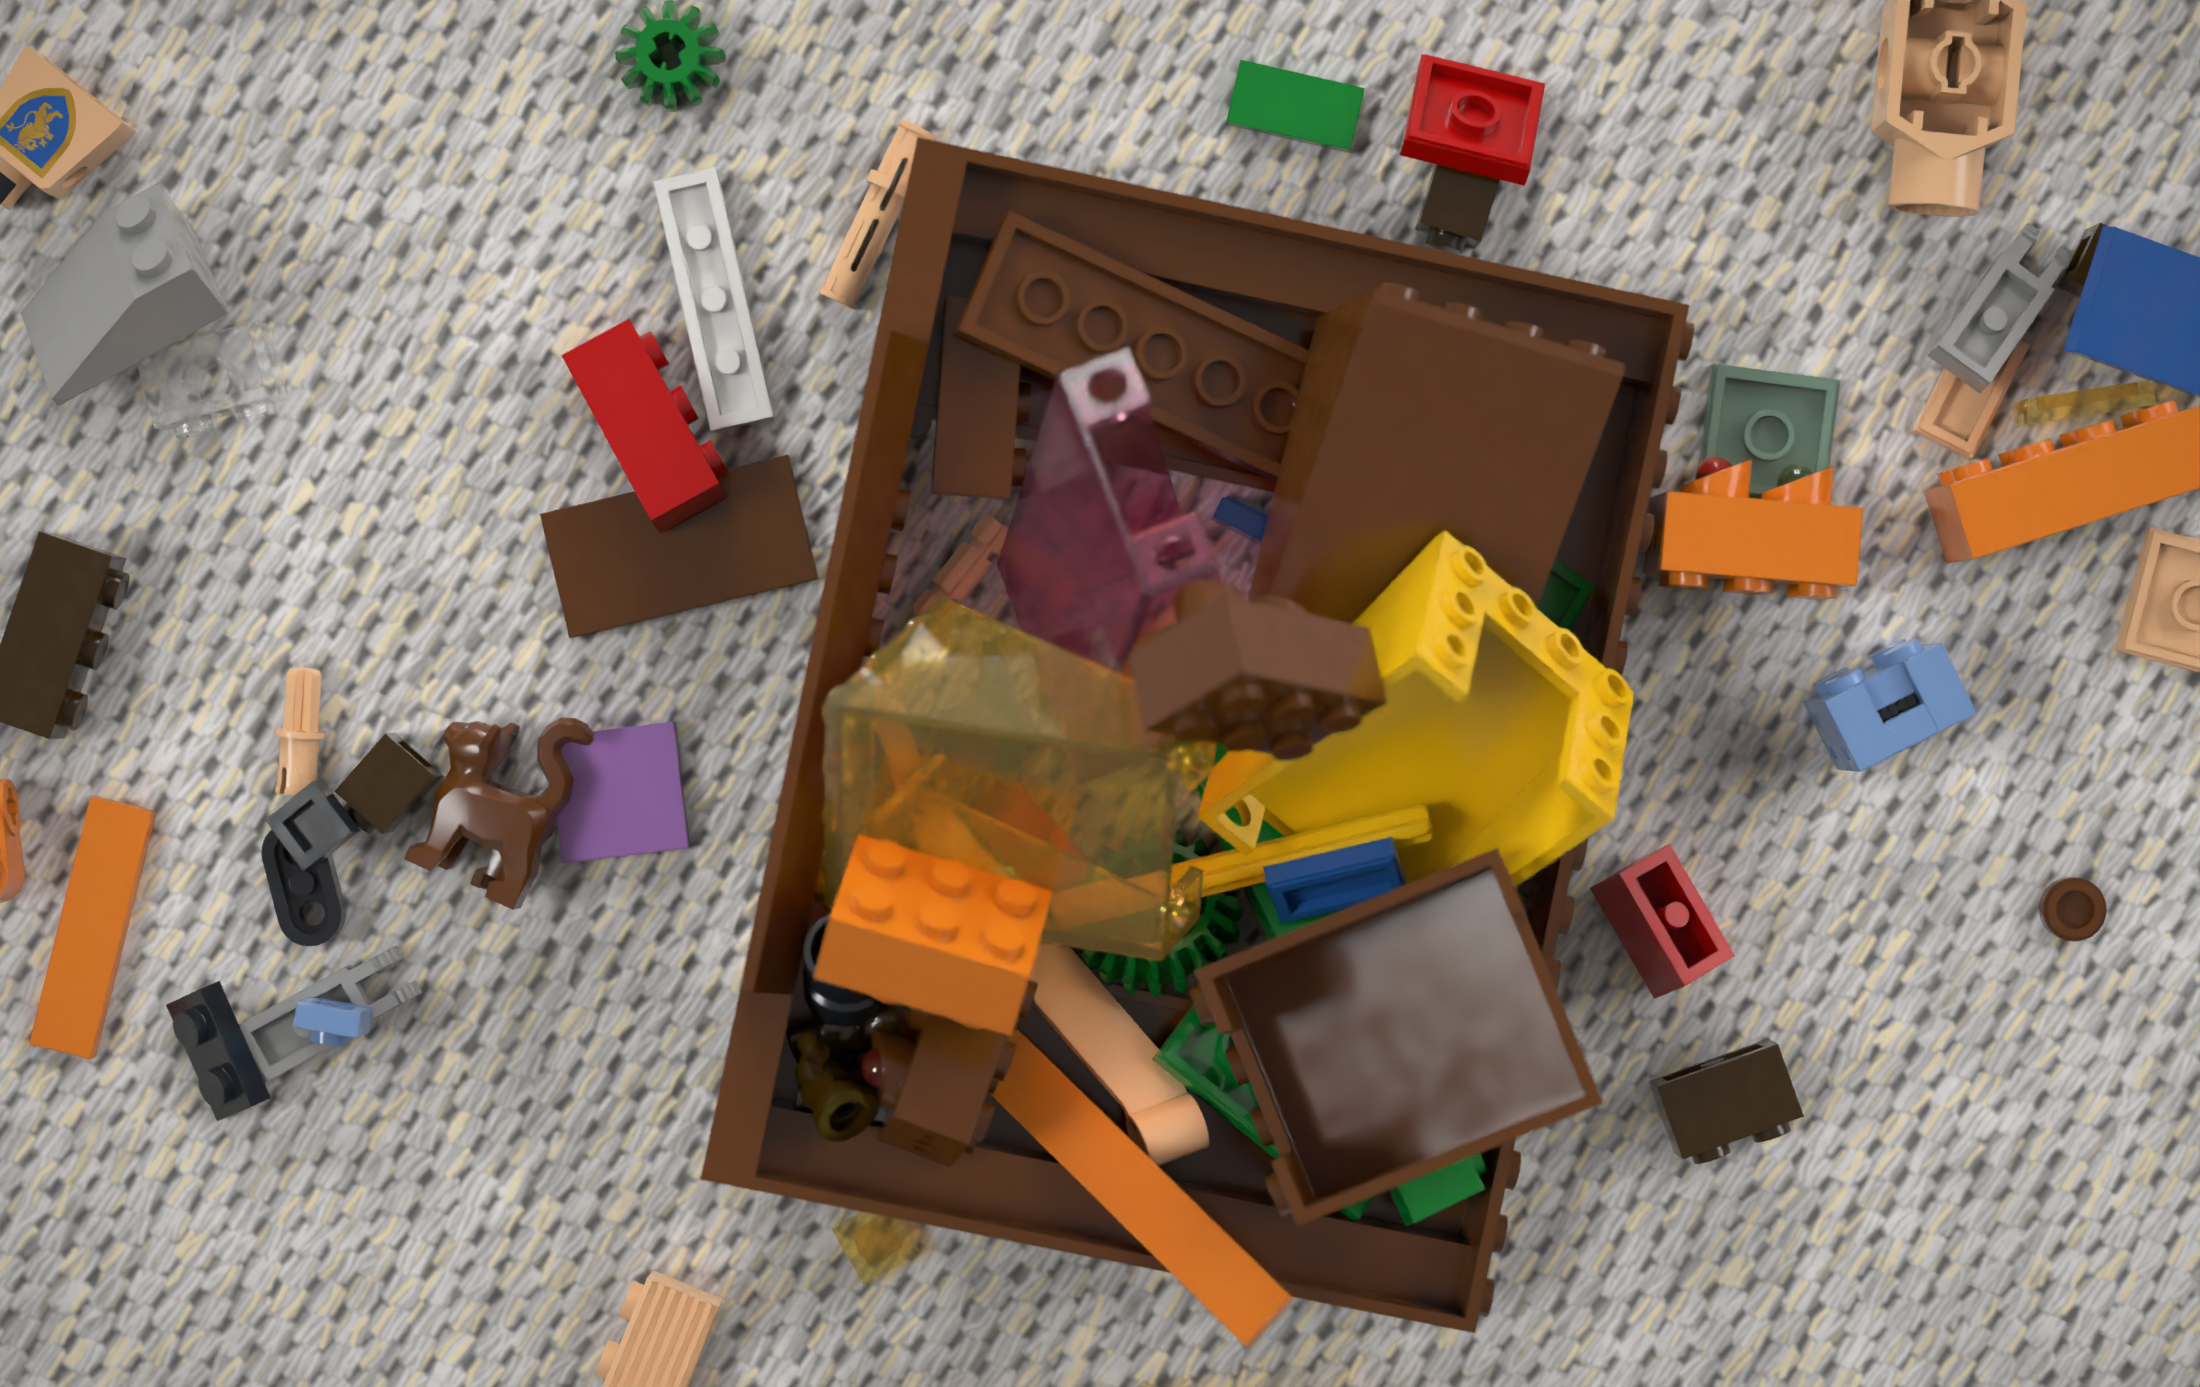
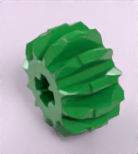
M673 0L664 1L662 7L663 19L656 21L655 16L647 6L639 9V16L647 27L641 32L631 25H624L621 29V34L636 46L622 48L615 52V58L618 63L634 66L621 78L622 82L628 89L644 84L640 93V101L646 106H651L655 103L662 90L664 105L669 112H676L678 110V92L685 91L688 99L694 106L703 102L702 96L694 84L700 80L709 87L716 88L720 83L718 75L706 68L705 64L717 65L726 61V53L723 49L707 47L720 35L716 25L713 23L707 24L697 29L702 13L695 6L687 9L680 21H678V10ZM669 42L672 43L676 50L679 49L680 44L686 46L678 54L682 62L680 66L670 70L667 64L663 62L660 68L656 67L655 64L663 58L662 52L659 49L661 46Z

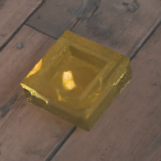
M860 1211L832 1229L864 1285L920 1252L915 1240L901 1219Z

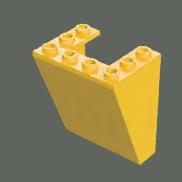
M1444 530L1352 623L1370 628L1387 704L1362 717V723L1357 728L1343 733L1332 734L1314 744V749L1309 755L1297 760L1278 761L1271 754L1250 750L1243 752L1229 751L1210 770L1197 816L1222 838L1247 856L1255 850L1263 819L1282 835L1289 836L1420 803L1424 804L1429 812L1433 827V838L1428 842L1396 849L1407 884L1498 848L1512 883L1516 887L1614 820L1634 692L1618 672L1605 668L1584 650L1579 640L1570 631L1559 628L1535 608L1532 600L1525 592L1511 587L1492 571L1476 550L1463 546ZM1233 805L1241 816L1242 826L1232 822L1225 814V811Z

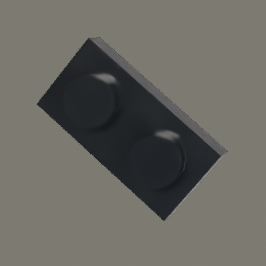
M220 981L196 990L166 1005L173 1020L175 1036L185 1047L199 1079L201 1095L210 1105L217 1121L271 1098Z

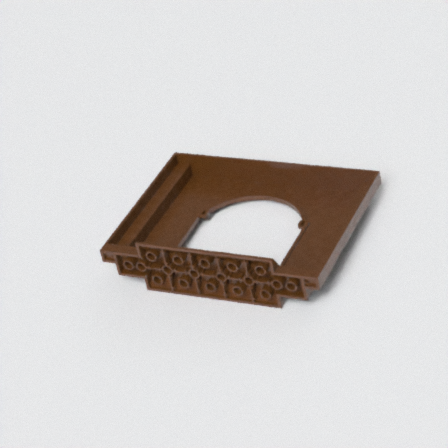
M917 137L700 1180L1171 1273L988 1092L984 1102L995 1105L986 1134L981 1143L977 1142L972 1154L963 1152L951 1167L878 1141L877 1138L883 1122L873 1121L859 1135L846 1141L833 1142L822 1138L814 1124L813 1111L795 1108L797 1092L800 1090V1086L795 1074L797 1062L791 1053L786 1029L811 1023L813 1013L804 998V943L808 931L819 919L828 915L826 907L813 898L823 850L837 852L844 811L832 808L837 785L850 788L858 749L857 747L846 745L850 721L863 723L868 704L871 684L859 682L864 656L877 659L885 620L872 618L877 593L889 595L894 579L898 555L886 553L890 529L903 531L912 491L900 489L899 485L909 438H919L925 435L931 427L932 420L936 421L944 301L946 296H970L1002 218L1010 210L1307 350L1310 349L1318 317L1374 288L1379 289L1380 284L1383 283L1397 284L1414 289L1420 294L1418 301L1442 308V304L1447 302L1474 307L1482 312V321L1504 327L1505 322L1509 321L1536 326L1544 331L1543 339L1566 346V342L1569 340H1577L1603 347L1606 350L1604 358L1626 365L1623 378L1556 559L1596 586L1571 627L1570 632L1579 640L1584 650L1605 668L1615 670L1621 676L1626 663L1628 644L1625 641H1620L1625 615L1633 616L1639 601L1641 579L1633 577L1638 551L1644 553L1647 551L1653 534L1654 515L1646 512L1651 488L1659 489L1665 475L1668 453L1666 450L1660 449L1664 425H1672L1679 409L1681 388L1673 386L1678 360L1686 361L1694 336V324L1686 322L1689 310L1688 304ZM1023 365L1020 366L1019 382L1031 383L1029 420L1028 422L1016 421L1015 438L1274 493L1276 482ZM1588 837L1515 887L1556 990L1561 974L1560 960L1553 959L1558 934L1566 935L1568 933L1574 912V897L1567 896L1572 870L1580 871L1582 868ZM1098 979L1158 1049L1162 1047L1194 1004L1191 998L1161 992L1157 999L1150 994L1149 989L1138 988L1131 996L1124 990L1123 984L1113 983L1108 986L1106 982ZM1198 980L1196 981L1195 986L1199 985ZM903 1004L893 1005L900 1036L913 1041L916 1030L908 1027ZM1031 1004L1025 1020H1020L1017 1030L1022 1032L1128 1136L1126 1116L1122 1107L1034 1005ZM872 1049L865 1050L872 1056ZM1185 1086L1187 1093L1195 1099L1203 1114L1209 1134V1146L1159 1167L1291 1296L1476 1333L1479 1316L1486 1318L1489 1315L1493 1302L1494 1279L1487 1278L1492 1253H1501L1506 1239L1508 1218L1507 1215L1500 1214L1505 1189L1513 1190L1519 1177L1521 1153L1514 1151L1516 1139L1480 1153L1487 1171L1486 1174L1480 1176L1485 1188L1484 1190L1411 1225H1405L1389 1190H1386L1375 1196L1358 1220L1352 1221L1339 1210H1336L1297 1226L1292 1212L1282 1217L1280 1216L1266 1182V1178L1275 1174L1271 1163L1275 1158Z

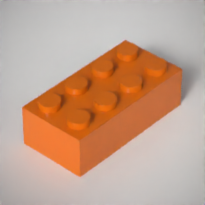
M2168 401L2121 415L2120 419L2123 428L2116 430L2114 421L2111 419L2061 434L2059 437L2062 447L2055 450L2052 440L2047 439L2000 453L1998 456L2001 467L1992 469L1990 460L1987 458L1937 473L1941 485L1924 490V494L1946 563L1976 559L2199 489L2200 406L2178 411L2176 401Z

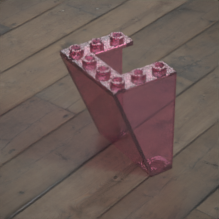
M1129 347L1058 374L997 561L998 569L1078 782L1184 743L1177 741L1175 736L1144 730L1128 654L1177 624L1173 601L1175 593L1183 585L1194 581H1213L1223 584L1218 566L1196 512L1183 516L1149 411L1152 408L1151 401ZM1194 555L1192 562L1181 570L1167 571L1161 568Z

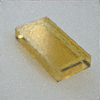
M2146 380L2028 398L2015 402V405L2012 406L2015 428L2143 409L2156 405L2153 383H2149Z

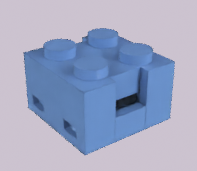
M1918 638L1907 642L1905 639H1901L1872 653L1870 657L1875 666L1862 672L1860 667L1850 671L1846 667L1818 680L1813 684L1817 695L1803 701L1836 769L1861 772L1977 714L1943 644H1921Z

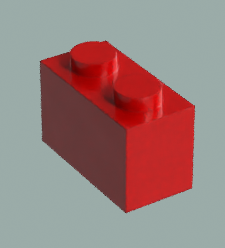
M1670 844L1640 858L1590 888L1654 999L1688 985L1735 956Z

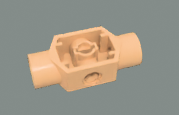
M1888 0L1883 4L1871 132L1894 147L1888 201L1889 209L1903 213L1944 217H1964L1979 214L1985 149L1998 144L2015 133L2027 4L2022 0Z

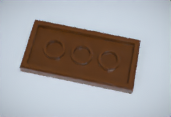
M784 455L727 469L729 474L718 479L727 498L661 534L649 519L635 491L540 514L569 638L580 637L818 580L819 577L790 456Z

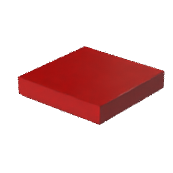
M1421 54L1400 156L1525 186L1531 169L1545 84Z

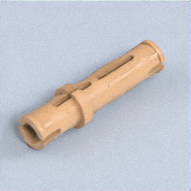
M900 119L898 123L899 127L878 170L871 169L866 178V181L871 185L844 238V242L826 281L818 292L853 310L857 307L856 303L877 259L883 251L886 240L904 205L917 137L933 141L937 138V136L903 119ZM903 159L904 164L891 188V191L885 201L882 210H880V205L886 195L887 190H889V187L894 179L895 173ZM873 220H875V225L867 239V242L859 256V259L854 269L851 270V266L867 235V232Z

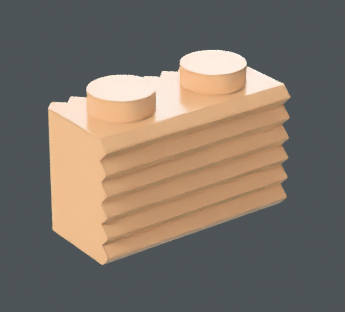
M654 1270L647 1277L645 1284L633 1281L619 1313V1317L629 1320L620 1344L612 1340L608 1341L594 1376L605 1380L603 1387H688L723 1299Z

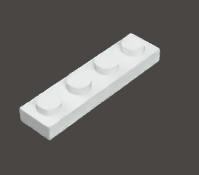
M714 167L653 181L710 430L718 432L774 419V411L718 170Z

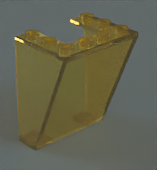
M942 596L925 613L914 617L908 623L905 630L883 650L876 651L869 658L866 665L844 685L835 687L829 694L823 708V720L826 722V753L822 764L825 774V806L822 812V822L825 825V855L821 868L823 874H825V905L833 908L856 839L858 834L877 840L891 841L901 847L942 859L959 861L966 866L1010 879H1020L1031 885L1053 891L1039 942L1161 961L1199 921L1204 871L1191 866L1170 888L1177 806L1213 770L1215 744L1203 741L1179 742L1175 739V736L1144 730L1134 680ZM1194 751H1195V754H1194V756H1193V759H1192L1190 765L1188 766L1189 761H1190V759H1191V756H1192V754H1193Z

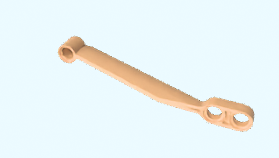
M878 664L861 670L859 682L871 684L865 718L861 724L882 776L896 798L916 850L942 859L959 861L966 866L1010 878L927 783L923 772L920 751L885 667ZM1048 922L1043 926L1029 980L1038 983L1032 1002L1034 1007L1122 1107L1126 1116L1128 1137L1158 1166L1208 1148L1209 1134L1207 1125L1195 1099L1187 1093L1185 1086L1152 1060L1159 1051L1156 1045Z

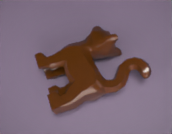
M560 718L548 724L538 738L537 761L548 781V787L537 796L510 789L492 780V774L510 752L519 733V725L510 722L501 728L495 723L490 725L480 721L469 723L452 722L445 730L443 736L449 748L451 768L435 794L430 832L426 842L416 843L409 847L404 860L428 871H433L437 866L449 870L460 858L466 844L471 839L491 848L492 852L488 865L475 870L470 884L477 888L487 889L485 897L512 910L521 908L538 875L542 845L552 836L559 813L570 801L574 779L567 762L561 754V749L567 742L590 745L594 741V733L588 724L576 718Z

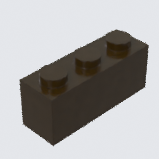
M39 531L0 643L1 723L48 739L65 738L68 729L75 731L79 727L88 704V695L81 693L88 670L98 669L108 647L109 635L102 632L110 608L117 610L120 607L128 589L129 574L122 572L127 558L54 533Z

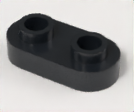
M271 829L263 841L261 854L275 912L282 932L289 940L302 946H317L332 940L339 934L346 919V907L332 854L315 868L303 871L297 863L289 858L286 847ZM310 901L318 902L324 909V919L319 925H312L304 918V907Z

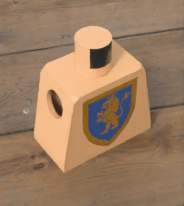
M28 45L19 55L0 89V204L8 210L12 208L31 183H34L45 193L61 199L126 143L136 132V130L48 58Z

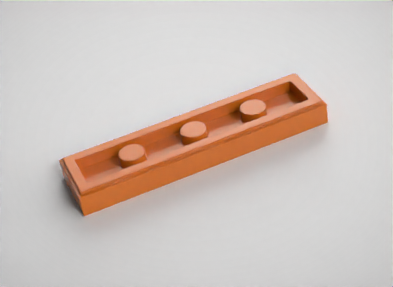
M90 796L29 1044L87 1059L96 1058L157 811L98 796Z

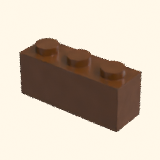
M946 296L944 301L930 494L1009 500L1011 499L1012 487H1024L1026 448H1015L1016 421L1028 422L1031 383L1019 382L1020 364L954 334L969 297Z

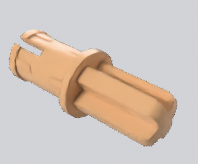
M296 667L289 669L287 672L283 727L274 729V735L280 737L279 767L275 793L295 796L312 781L318 780L317 768L320 740L326 739V731L318 730L322 675L319 670L313 668Z

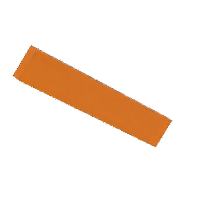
M1016 1029L1015 1033H1012V1036L1006 1039L1016 1043L1010 1067L1004 1080H999L994 1093L989 1094L1245 1346L1250 1348L1295 1298L1022 1032Z

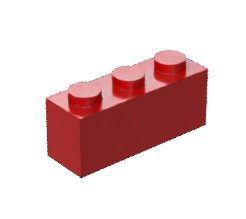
M627 319L561 355L649 519L660 534L727 498L718 479L726 476L729 472L711 440L701 445L697 442L689 424L698 420L699 417L681 385L671 391L667 387L659 370L670 364L652 331L640 336L631 320Z

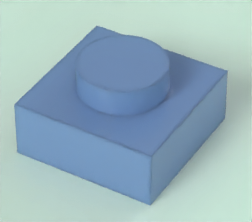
M308 997L297 1002L293 1027L311 1030L310 1041L332 1046H348L350 1037L359 1038L369 1033L373 1007Z

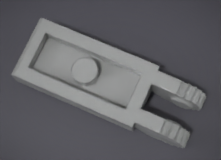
M2027 223L2006 252H2002L1992 263L1928 354V357L1978 393H1981L1991 383L2055 291L2051 286L2072 257L2069 251L2060 246L2046 258L2037 276L2020 265L2019 262L2037 242L2036 237L2040 233L2030 223Z
M397 945L354 968L351 965L346 966L239 1024L264 1083L333 1047L332 1045L310 1041L311 1030L293 1027L298 1001L308 997H315L373 1007L370 1026L381 1021L379 1016L422 993L416 980L411 983L404 982L389 990L388 995L371 1003L360 981L375 973L381 974L391 969L403 958Z

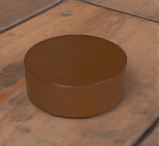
M2065 877L2058 879L2044 890L2040 898L2039 915L2042 924L2052 935L2063 940L2082 941L2092 937L2100 930L2106 918L2107 906L2102 892L2092 882L2082 878Z

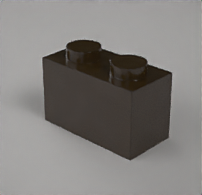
M1765 1039L1649 1081L1674 1153L1682 1160L1692 1157L1694 1164L1710 1162L1729 1154L1731 1151L1728 1143L1751 1135L1755 1143L1785 1135L1791 1131L1788 1122L1804 1117L1779 1045L1770 1039Z

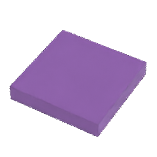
M676 721L593 731L594 741L590 745H580L573 742H567L563 745L561 754L569 766L574 783L570 801L557 817L562 863L691 848Z

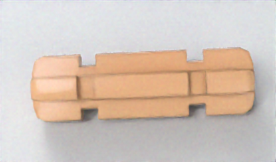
M989 515L983 516L970 532L974 538L969 545L963 541L932 580L937 584L931 592L926 588L913 604L912 610L932 628L939 630L945 626L956 612L951 608L956 600L961 604L993 565L989 561L990 557L994 553L1000 556L1012 541L1013 535L1009 529Z

